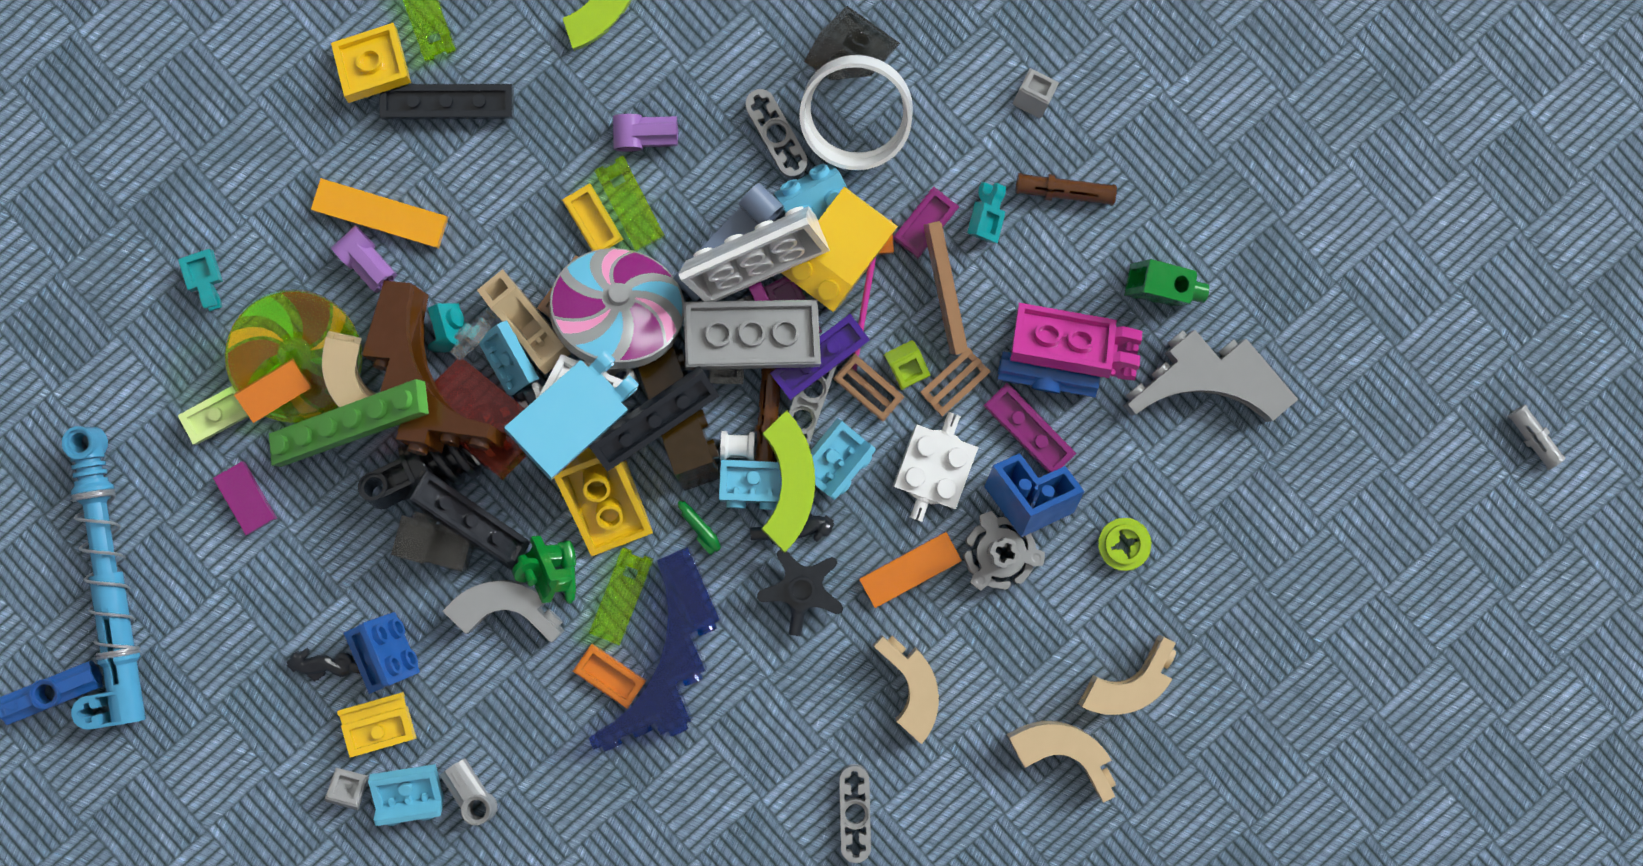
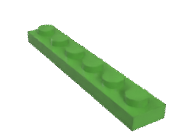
M414 379L269 433L271 465L283 467L429 414L425 381Z

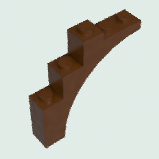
M384 280L362 355L374 362V368L386 372L380 392L414 379L425 381L429 414L400 424L396 439L408 446L407 451L422 456H427L428 451L442 453L444 444L459 447L460 442L468 443L470 447L488 451L489 446L503 448L506 434L490 424L461 416L446 402L434 383L428 368L424 348V318L429 295L412 283Z

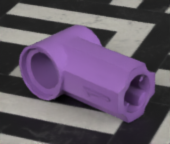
M639 114L614 115V150L632 152L643 150V147L678 146L677 116L642 117Z
M355 225L331 249L345 265L357 272L370 289L378 293L382 289L384 280L394 281L398 274L375 250L376 246L368 236Z

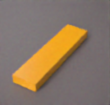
M320 178L311 207L312 211L438 249L448 221V217L322 178Z

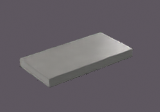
M818 300L684 302L686 370H694L699 366L702 370L803 368L820 367Z

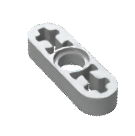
M764 89L752 91L747 96L745 104L747 113L780 172L788 178L800 177L807 169V156L773 95ZM756 98H760L761 101L768 100L769 103L766 105V109L770 118L774 113L778 117L769 119L763 126H760L759 122L765 121L759 109L752 110L755 106L754 100ZM780 125L785 129L786 137L783 141L774 143L768 139L767 131L771 126ZM790 142L794 144V146L788 147L792 157L801 158L798 162L799 169L795 171L792 167H784L787 163V158L783 151L779 155L775 152V150L785 148Z
M850 764L841 771L839 777L841 852L849 862L860 863L866 860L871 852L870 782L868 772L863 766ZM852 771H857L858 777L864 778V782L858 783V795L865 794V799L858 797L844 799V794L851 795V784L845 782V778H849ZM852 804L862 806L865 811L864 818L856 823L849 821L845 815L846 809ZM846 827L853 830L866 827L865 833L859 831V842L865 845V848L860 849L859 855H853L852 849H846V845L852 844V831L845 833Z

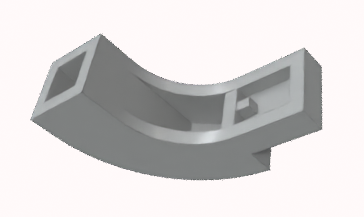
M496 580L471 587L458 595L442 611L465 634L471 633L488 615L498 610H510L521 614L551 643L556 641L564 632L560 627L563 623L562 620L552 610L548 609L545 612L542 609L546 603L541 602L536 588L513 580Z

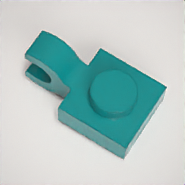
M981 182L978 195L982 202H975L967 234L989 243H998L1006 213L1000 209L1001 202L1006 194L1005 186L999 183L990 185L986 182Z
M206 249L178 259L187 290L190 292L198 290L203 308H208L210 312L222 308L221 299L214 287V284L223 282L214 251Z

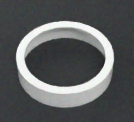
M849 55L834 59L818 69L805 88L800 106L802 133L810 148L820 158L836 167L848 170H865L877 167L893 158L904 146L909 136L913 113L911 94L899 73L879 59L863 55ZM853 67L870 69L882 74L897 87L903 102V118L898 131L890 141L872 151L848 152L831 145L820 135L812 119L811 100L820 81L834 71Z

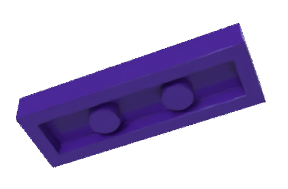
M849 314L820 336V367L776 368L770 374L791 401L867 344L870 339L853 316Z

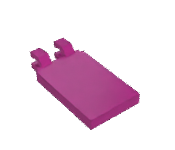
M1019 303L1010 361L1105 378L1116 376L1118 379L1135 381L1136 372L1140 366V356L1137 354L1142 341V331L1124 326L1116 327L1117 320Z

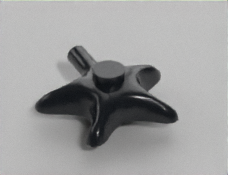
M781 550L777 552V558L785 570V577L776 585L760 590L757 593V599L760 602L781 601L789 604L791 608L789 635H802L804 617L809 608L818 607L834 614L842 613V604L823 587L824 577L838 564L837 559L830 557L816 565L806 567L798 563L787 551L785 553Z

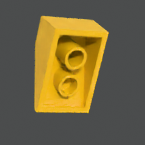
M843 187L818 220L830 251L781 272L832 312L844 302L898 227L846 187Z
M588 447L554 477L591 557L653 533L626 460L607 472L590 447Z

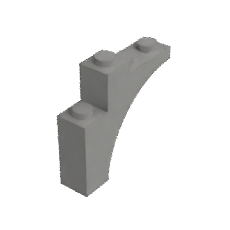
M1182 330L1168 342L1171 348L1164 353L1173 364L1169 365L1165 362L1151 374L1155 379L1145 387L1140 383L1126 395L1129 401L1123 406L1132 416L1138 414L1152 403L1174 394L1205 392L1238 401L1260 415L1265 422H1271L1293 405L1298 398L1247 339L1241 340L1238 343L1234 339L1219 350V353L1222 355L1219 358L1196 330L1188 334Z

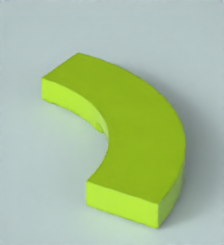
M589 0L578 11L563 17L562 19L573 50L576 51L586 47L606 34L620 16L625 13L631 0Z
M785 411L762 434L776 456L781 472V490L776 507L761 530L783 553L793 545L808 520L815 493V468L812 454L801 428L788 411Z

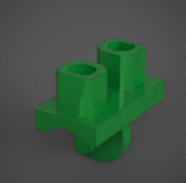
M531 536L530 542L532 547L530 551L518 557V563L513 567L512 573L516 581L527 582L529 586L534 585L541 602L549 603L552 601L555 592L569 590L573 577L569 569L554 568L559 567L562 561V552L558 544L545 545L541 536Z

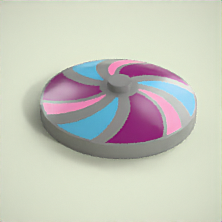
M606 248L581 255L560 272L552 287L549 311L556 335L574 355L592 364L599 355L607 350L615 359L614 365L610 369H629L653 362L672 347L682 327L684 299L678 283L673 279V275L658 261L633 250Z

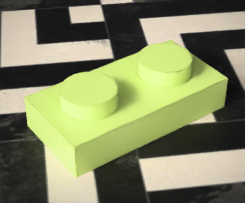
M236 384L178 415L193 445H198L249 417L234 396L239 391Z

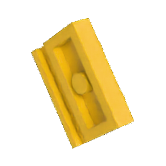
M404 692L337 711L338 716H340L341 728L350 758L416 739L409 709L404 699Z

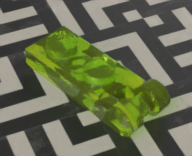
M403 0L419 43L420 51L426 63L435 60V56L441 53L451 54L457 51L439 0ZM439 33L441 40L430 43L428 37Z
M624 155L615 159L616 163L606 168L601 166L594 171L637 252L665 238V235ZM622 174L625 182L614 187L611 180Z
M622 547L589 634L621 645L653 564V558L646 555L643 558L632 554V550ZM627 566L638 570L635 579L624 575Z

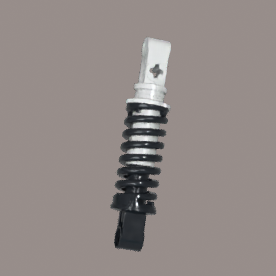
M632 368L609 369L606 372L615 376L618 372L625 371L627 372L625 378L630 375L638 383L637 375ZM536 381L522 389L520 393H517L520 400L517 403L513 396H507L505 398L507 408L500 410L496 403L490 404L488 409L491 415L486 418L483 417L480 411H475L472 414L475 421L490 424L507 435L503 448L489 446V450L484 451L472 448L468 443L460 442L459 447L444 444L442 453L428 451L427 456H422L407 451L408 446L403 443L398 446L399 459L372 472H368L361 477L358 483L360 496L377 509H387L406 499L423 470L429 471L448 485L450 482L454 485H461L465 481L466 474L473 478L478 477L481 474L482 466L488 470L495 469L498 458L503 462H510L513 459L514 450L518 454L525 455L526 453L504 431V427L538 398L543 387ZM379 485H383L382 492L372 497L374 489Z

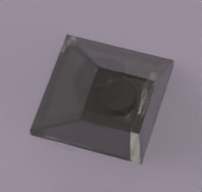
M846 6L819 33L804 62L811 66L815 72L826 63L849 55L869 56L885 62L898 48L900 43L849 6ZM857 67L844 68L834 71L825 77L829 80L872 76L875 71Z

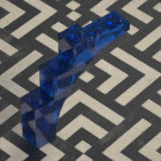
M690 546L657 560L665 584L668 605L667 635L659 665L647 688L633 706L614 722L589 736L593 750L600 747L603 748L604 752L622 744L620 738L633 733L634 738H637L652 731L651 724L654 723L660 735L669 732L670 737L689 729L687 723L691 722L693 717L678 683L683 681L684 686L691 685L703 679L701 673L707 670V666L692 633L697 631L699 636L717 629L715 623L722 619Z

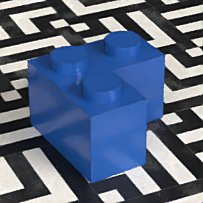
M1020 453L994 464L984 486L1021 538L1074 513L1084 493L1083 488L1066 466L1038 478Z

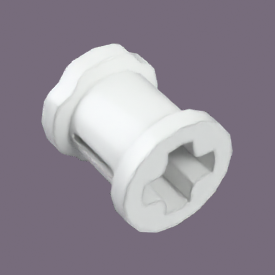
M722 431L720 461L727 458H747L748 461H754L755 432H750L749 435H728L727 431Z

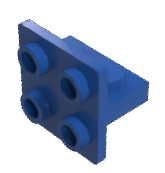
M395 612L369 620L344 632L369 694L420 673L417 656L410 648L405 636L404 625L398 619Z

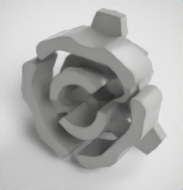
M993 511L980 515V525L974 527L965 539L966 545L972 547L976 537L982 532L986 533L980 539L976 549L977 560L981 566L980 569L973 562L972 551H966L963 554L968 571L973 574L970 583L980 591L986 586L1004 590L1008 589L1011 586L1010 581L997 582L991 577L1004 578L1012 576L1020 571L1023 566L1021 573L1012 579L1015 583L1021 584L1032 572L1033 567L1043 566L1045 552L1036 549L1032 534L1030 533L1023 537L1026 542L1025 547L1023 539L1016 532L1010 529L999 528L1002 524L1010 527L1013 526L1007 518H997ZM996 548H1006L1007 552L1010 553L1009 559H1000V555L996 553Z

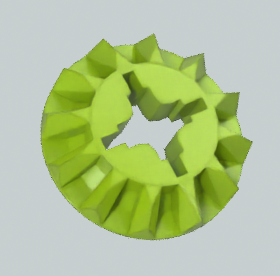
M1131 518L1114 519L1104 526L1098 538L1099 554L1106 564L1114 569L1122 571L1136 569L1147 560L1150 554V534L1145 526L1137 520ZM1119 531H1121V534L1126 539L1138 540L1129 546V558L1122 549H1111V547L1120 542Z

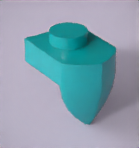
M437 303L428 307L436 340L428 344L427 349L432 352L445 353L464 346L468 341V333L459 303Z

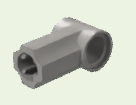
M466 758L440 774L460 806L463 819L468 824L480 825L495 816L497 801L492 794L487 793ZM475 800H480L485 804L486 813L484 817H479L474 813L473 803Z

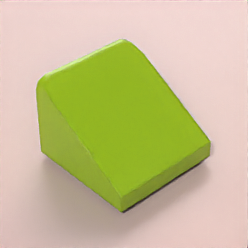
M913 340L884 354L901 390L931 376L922 354Z

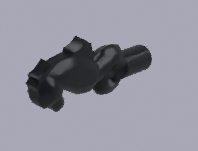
M810 513L797 539L804 538L814 532L816 533L813 539L816 542L822 537H828L835 525L833 523L834 520L830 519L827 515L825 517L812 516ZM750 527L751 540H770L772 544L776 545L761 530L762 527Z
M306 648L303 651H295L286 662L288 664L287 667L292 672L297 671L306 674L314 682L326 674L325 671H329L339 677H347L351 673L360 674L353 657L345 652L338 653L334 660L327 655L306 658L310 654V650Z

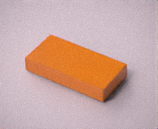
M292 358L237 391L234 396L254 423L309 390L311 384Z
M593 643L572 671L627 709L647 681Z

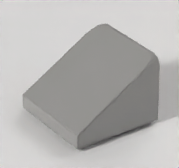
M1030 68L1013 101V105L1041 118L1059 82Z

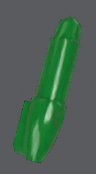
M679 501L678 508L682 512L681 515L698 534L696 539L710 555L719 551L721 545L716 534L704 523L691 506L685 501Z
M564 541L558 542L562 552L560 564L562 569L570 570L573 580L569 590L563 591V593H565L567 603L571 604L575 601L576 555L572 542Z

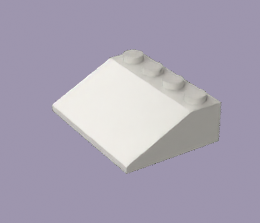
M809 206L805 208L796 207L786 212L785 217L774 222L772 220L764 221L756 225L754 231L745 235L736 234L725 239L724 244L713 249L704 248L697 251L693 258L685 261L679 272V277L705 302H715L829 252L830 249L817 217Z

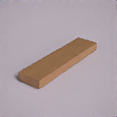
M938 221L924 224L923 227L950 354L955 355L965 353L968 347L942 223Z

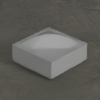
M335 768L325 801L358 810L369 780L368 776Z

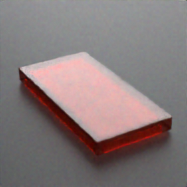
M459 357L434 383L446 402L461 416L490 424L507 435L503 448L489 446L488 451L470 447L468 443L460 442V445L503 480L527 456L504 431V427L525 408L462 357Z

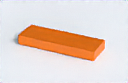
M944 532L859 578L874 608H877L962 560L947 532Z

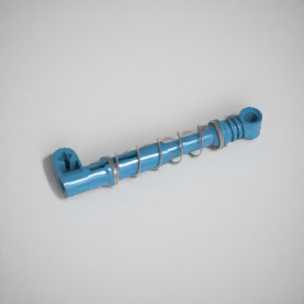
M74 426L64 433L62 448L67 456L70 457V462H75V465L71 466V470H76V473H73L72 476L77 478L78 481L73 482L74 487L70 491L72 495L71 501L83 505V511L76 514L74 519L86 524L88 542L82 544L79 550L90 553L93 572L83 580L90 585L93 606L88 611L94 614L98 637L93 642L100 649V653H96L95 656H97V664L103 668L106 692L79 698L73 704L71 716L73 722L78 727L90 730L142 721L146 719L137 664L141 657L140 647L134 645L131 624L135 621V618L129 613L126 594L131 588L125 584L123 571L117 572V565L122 563L126 557L121 553L114 552L112 535L119 531L121 526L116 522L109 521L107 504L116 498L114 484L109 482L108 477L103 475L107 474V469H102V466L106 465V461H101V458L105 457L104 453L108 448V439L103 430L97 427ZM85 435L89 441L86 450L82 447V439ZM84 514L85 519L78 518L79 516ZM110 524L117 526V529L111 531ZM89 545V550L82 549L83 547ZM115 556H120L122 559L116 562ZM106 705L109 707L108 712L101 714L93 713L94 708Z

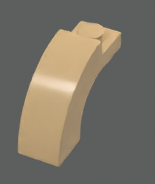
M503 269L477 290L501 321L507 320L520 344L544 374H547L554 368L561 354L565 356L571 354L559 340L551 325Z
M881 635L873 646L903 673L908 684V699L904 709L896 717V721L922 744L931 732L938 713L939 694L936 678L927 660L916 647L906 657L903 654L906 648L895 637L891 636L887 640Z
M1158 635L1141 669L1126 680L1106 681L1093 675L1078 704L1089 711L1106 715L1127 714L1151 704L1166 690L1172 681L1171 678L1162 674L1161 671L1163 667L1168 669L1176 655V651L1173 648L1176 643Z

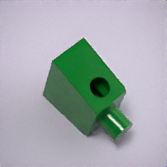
M1148 259L1130 264L1124 296L1171 306L1188 305L1192 301L1205 303L1209 295V284L1196 281L1197 271Z

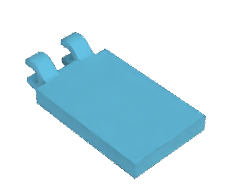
M607 350L599 355L589 367L580 360L504 427V431L550 480L627 413L628 409L622 403L639 386L630 375L616 388L607 381L603 374L615 362V359Z

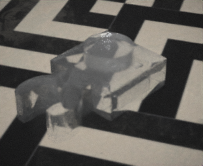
M489 306L482 315L479 314L474 319L471 325L467 322L455 334L454 338L458 341L450 352L458 360H461L478 346L491 328V324L498 317Z

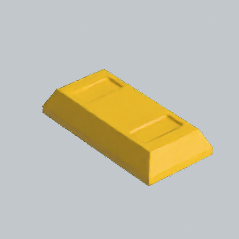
M590 183L562 199L592 251L611 248L624 240Z

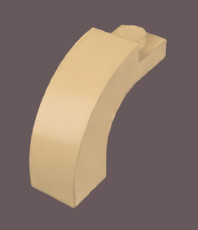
M328 331L323 348L322 372L325 385L335 403L342 407L377 394L363 383L358 372L357 361L362 338Z
M1039 721L1024 725L1006 734L1025 768L1048 756H1069L1080 762L1098 797L1103 803L1116 797L1111 789L1116 786L1107 767L1102 770L1100 766L1112 760L1104 748L1085 731L1063 722Z

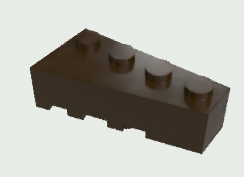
M672 345L658 359L638 367L649 400L685 376L683 371L686 368L685 356L682 349L676 350L674 345ZM700 409L661 435L674 474L684 491L720 478V472L715 460L720 458L714 440H708L704 429L709 428L703 409Z

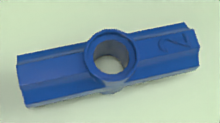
M1002 352L997 380L1028 385L1034 390L1056 394L1066 392L1092 398L1096 397L1100 383L1099 376L1010 361L1011 353Z
M90 660L0 697V719L6 725H10L103 687V677L99 667L95 665L93 660ZM47 685L54 689L55 695L52 701L45 696Z

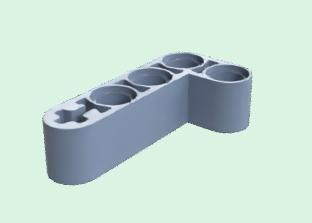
M757 183L741 199L739 203L740 208L699 250L704 248L713 249L724 244L725 239L736 234L745 235L754 231L755 226L764 221L772 220L774 222L780 219L785 213L784 205L761 183ZM679 270L673 279L694 302H700L702 299L681 281Z

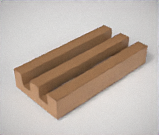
M968 348L967 352L962 353L920 394L943 416L991 371ZM968 358L972 363L933 398L929 392ZM977 367L980 373L942 407L938 402Z
M855 353L833 377L837 383L881 421H884L905 397ZM856 363L895 398L890 402L853 370L852 366ZM846 373L885 405V410L882 412L843 378Z

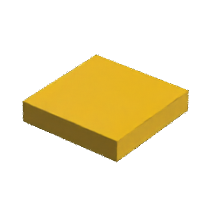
M394 23L331 43L343 94L348 103L411 83L398 30Z

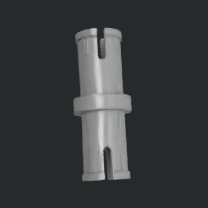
M1526 404L1508 415L1509 419L1513 421L1525 437L1524 443L1526 446L1533 448L1545 464L1547 470L1556 467L1566 459L1548 436L1550 431L1547 427L1542 428Z

